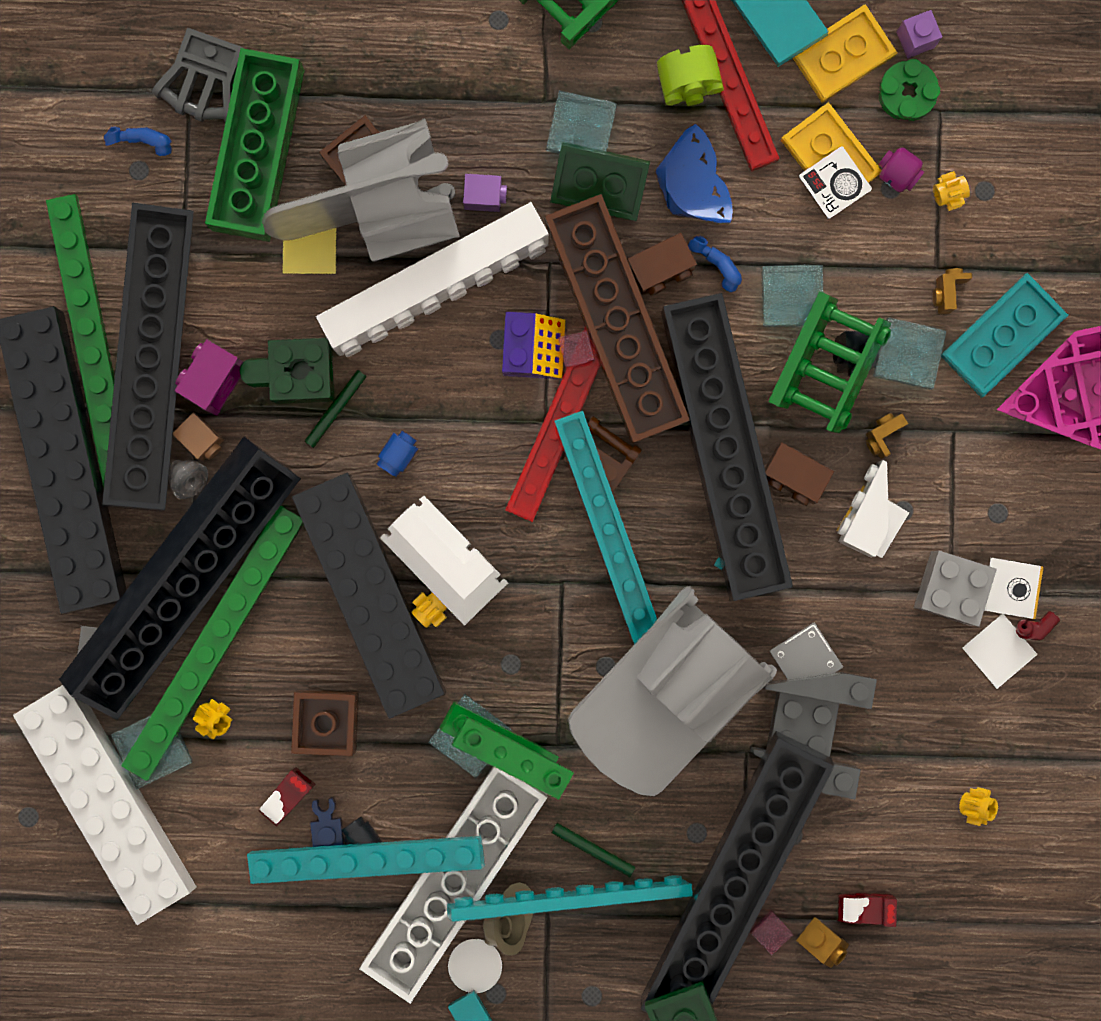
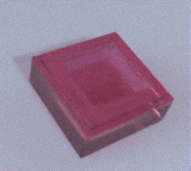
M588 331L558 338L565 368L595 360Z
M772 910L750 930L751 934L771 955L793 936V933Z

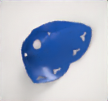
M696 124L683 132L657 167L656 175L659 186L663 192L667 207L673 215L717 223H730L733 210L728 188L716 174L717 159L710 140L705 132ZM693 133H695V138L699 139V143L691 142ZM703 152H705V159L707 161V164L699 160L702 157ZM714 187L717 188V193L720 197L712 195ZM722 207L724 208L722 212L724 217H722L720 214H717V212L720 211Z

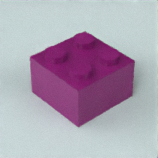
M206 339L204 344L200 343L195 348L191 356L193 362L188 370H182L177 377L175 392L217 416L241 378L240 368L243 361Z

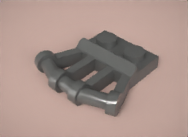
M187 27L175 63L156 83L152 93L157 98L162 97L178 114L184 115L187 113L193 115L195 120L201 122L212 119H224L226 122L240 48L243 47ZM183 70H187L188 72L178 97L169 87ZM198 75L207 77V81L197 105L189 102V98ZM217 82L223 83V107L208 108Z

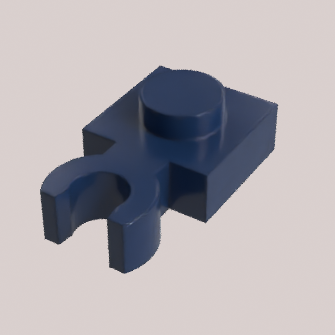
M334 797L329 798L328 810H322L319 807L318 799L312 802V810L319 819L310 822L313 847L345 845L344 834L341 831L343 829L342 818H333L332 816L336 809Z

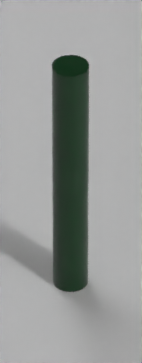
M359 370L354 373L305 439L308 445L313 448L317 445L366 379V375Z
M555 824L551 832L552 834L629 878L632 876L635 866L561 824Z

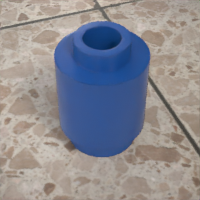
M401 431L399 435L393 432L378 455L380 459L377 465L397 477L400 471L404 472L417 452L418 448L414 445L417 440L404 431Z

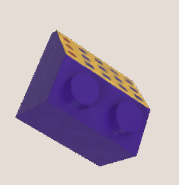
M506 312L503 376L562 379L566 320L536 313Z

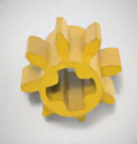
M955 171L940 175L941 177L938 178L939 183L933 185V193L939 206L947 205L948 211L962 207L965 204L964 199L970 196L966 178L964 176L956 178Z
M422 592L412 601L416 608L411 613L425 628H428L431 624L438 627L447 618L443 613L447 607L433 592L428 596Z
M213 699L209 703L200 705L195 712V717H193V720L198 723L195 730L202 736L207 735L211 739L223 735L229 729L232 721L226 715L230 708L222 702L217 703Z
M977 787V789L971 788L970 793L966 792L963 794L959 809L961 814L968 816L966 823L980 826L981 824L987 825L988 821L994 820L998 811V803L996 799L990 798L991 790Z

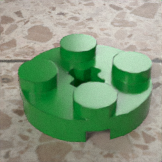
M917 59L898 62L891 66L881 79L879 102L884 111L892 118L909 121L919 120L926 116L936 104L940 94L937 77L928 66L922 64ZM903 85H912L915 88L914 94L916 96L913 98L911 95L904 96L902 94L904 90Z

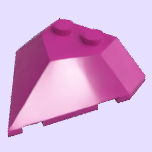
M1101 326L1075 331L997 411L1101 450Z

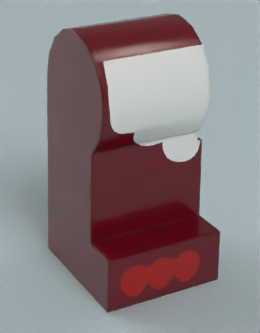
M295 767L287 774L258 811L277 827L316 784Z
M891 894L838 895V921L852 924L864 923L896 927L897 899Z

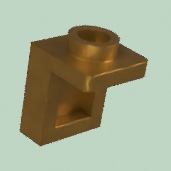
M962 268L945 270V274L936 279L937 288L933 290V304L938 306V314H950L957 309L955 284L969 282L972 280V273H963Z
M889 413L876 421L878 427L866 433L868 437L866 444L874 456L878 455L882 459L891 454L882 438L908 424L903 413L896 417Z
M816 917L812 919L796 940L821 963L830 968L834 964L839 965L847 955L846 949L849 946L845 940L840 938Z

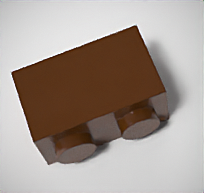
M682 233L670 237L627 259L641 295L649 292L650 296L665 290V284L673 280L680 283L693 276L691 271L695 270L697 266Z
M782 442L777 445L765 467L769 487L780 492L782 488L793 493L791 497L793 500L805 506L808 503H818L835 472Z

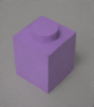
M932 10L903 20L897 30V35L907 59L934 49L942 38Z
M465 174L464 209L500 212V203L506 204L507 185H502L501 176Z

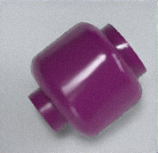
M903 147L898 148L894 153L888 150L878 164L883 168L879 174L881 181L897 192H903L906 189L911 191L924 173L921 169L923 166L922 160Z

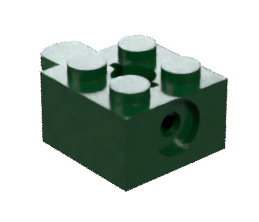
M327 338L268 340V358H250L241 365L240 376L244 383L254 388L269 387L270 401L275 404L334 402L333 348Z

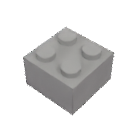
M939 550L931 551L914 608L969 626L979 627L997 569Z

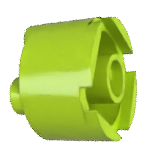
M690 46V52L681 54L679 49L664 55L657 61L658 74L666 105H675L686 101L687 106L697 105L704 101L703 96L717 94L724 90L716 54L712 46Z

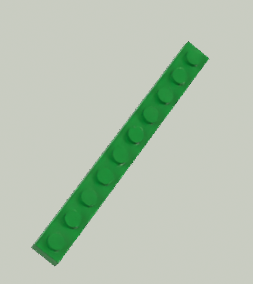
M73 194L46 200L104 486L115 377L79 199L77 195Z
M280 506L269 520L121 766L146 781H150L302 528L303 521L301 517Z

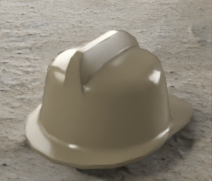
M518 882L511 884L503 895L504 898L516 897V892L531 891V889L526 884ZM533 913L484 918L485 943L489 946H497L505 955L512 956L518 954L524 945Z

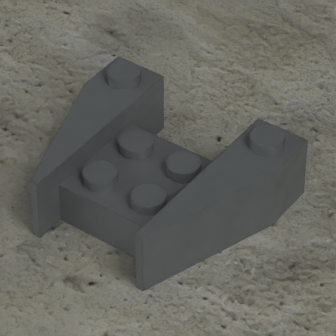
M837 672L767 683L763 689L777 691L767 747L775 731H778L830 757L839 703L872 709L877 679ZM750 746L749 751L762 758L766 749ZM833 762L834 768L822 792L828 795L855 800L861 769L853 765Z

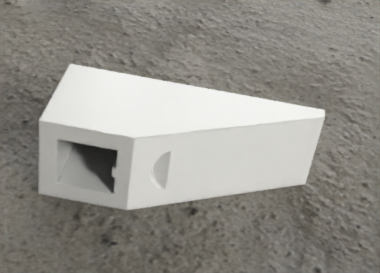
M884 460L877 462L876 465H870L864 477V480L868 482L863 492L858 491L851 503V507L854 508L850 519L845 517L838 530V534L841 535L838 542L868 557H876L889 531L887 462Z

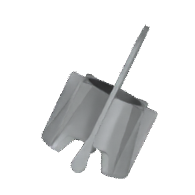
M425 118L416 123L342 143L338 146V157L347 186L269 209L264 213L262 219L265 233L280 240H295L358 222L371 261H378L449 239L459 238L450 205V200L455 196L454 187L451 184L443 183L425 192L421 191L418 187L419 177L443 172L448 166V159L442 153H434Z
M690 586L684 588L676 596L653 626L575 707L568 718L570 733L583 753L600 772L619 785L640 795L655 796L662 792L701 749L714 739L743 706L774 678L777 672L773 665H768L765 662L759 664L707 614H704L695 606L698 598L694 595V589Z

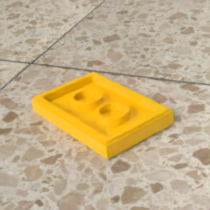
M865 4L827 28L829 31L827 37L793 57V60L823 103L895 57L897 51Z
M829 102L781 138V142L804 171L838 148L844 147L868 183L878 177L881 172L879 166Z

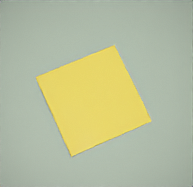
M336 228L295 240H283V273L336 274Z

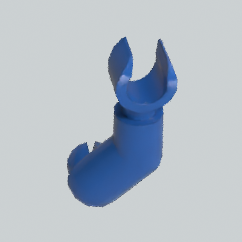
M111 127L104 135L106 146L120 141H128V143L143 142L154 146L155 153L158 156L169 155L172 151L170 146L171 140L167 135L147 127L127 128L126 131H121L119 127Z
M697 236L690 240L688 243L690 251L701 253L706 257L707 261L716 265L725 277L721 284L722 287L729 292L736 291L738 285L742 282V276L731 258L713 246L712 248L708 247L707 240L702 236Z

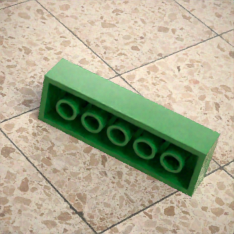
M240 48L205 224L211 231L270 242L271 236L265 233L262 219L265 212L278 205L304 75V67L300 59Z

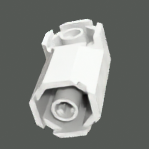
M423 496L419 499L423 503L420 507L415 504L410 506L388 528L392 534L390 536L383 534L380 538L461 623L466 625L508 582L505 579L501 582L497 580L501 574L477 549L473 548L469 551L467 548L471 543Z

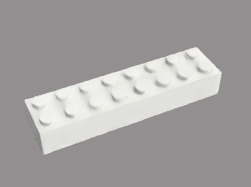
M532 202L328 309L317 315L316 318L335 352L339 356L345 354L346 357H350L361 351V345L371 340L372 343H376L388 336L387 331L396 326L399 329L409 326L415 321L413 317L423 312L425 315H429L441 308L440 303L449 298L451 301H455L467 294L466 289L475 284L478 287L484 286L494 279L492 275L502 270L504 273H508L516 269L520 265L519 261L528 256L530 259H534L546 252L545 247L549 244V234Z
M62 685L13 715L136 925L190 894L197 887L130 773L121 766L123 761L89 705L70 696Z
M492 767L446 836V838L481 836L485 867L481 870L422 873L362 962L360 970L411 1003L466 921L452 922L447 917V904L455 903L454 899L460 897H473V901L480 900L546 801L547 794Z

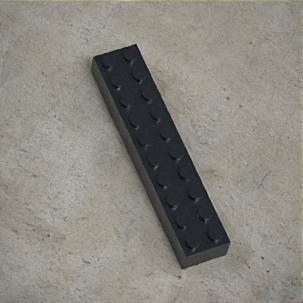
M132 202L102 507L156 512L165 511L176 402L175 389L177 385L175 382L179 371L194 213L192 210Z
M719 293L663 306L661 316L681 399L690 421H687L729 600L737 601L793 588L723 294Z
M53 306L1 318L0 345L60 613L71 614L117 603L127 589L108 507H102L104 487L64 312Z
M244 436L59 678V681L70 696L118 720L301 478Z
M775 731L693 896L685 908L641 995V1010L647 1012L645 1009L646 1001L702 981L711 1004H713L834 768L831 757Z

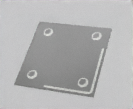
M815 622L770 650L787 679L830 674L843 668V665Z

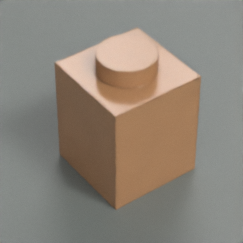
M192 413L173 432V435L198 460L204 461L206 458L211 460L222 449L220 444L224 439L196 413Z

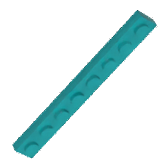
M580 411L554 422L635 645L657 621V617L584 412Z
M481 836L251 851L247 854L251 884L481 870L485 867Z
M673 875L665 876L662 882H653V879L643 878L634 880L635 884L624 886L623 882L619 881L605 883V888L595 889L594 885L575 886L576 891L564 892V888H548L545 890L546 894L534 895V891H519L515 893L516 897L504 898L503 894H489L485 896V900L473 901V897H460L454 899L455 903L447 904V917L452 922L690 897L693 896L692 884L682 879V876Z

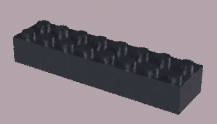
M348 472L292 496L388 719L445 695V687L352 475Z

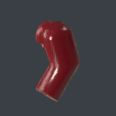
M1048 611L1039 622L1025 619L1019 621L1016 626V633L1024 640L1040 641L1060 622V619L1053 612Z

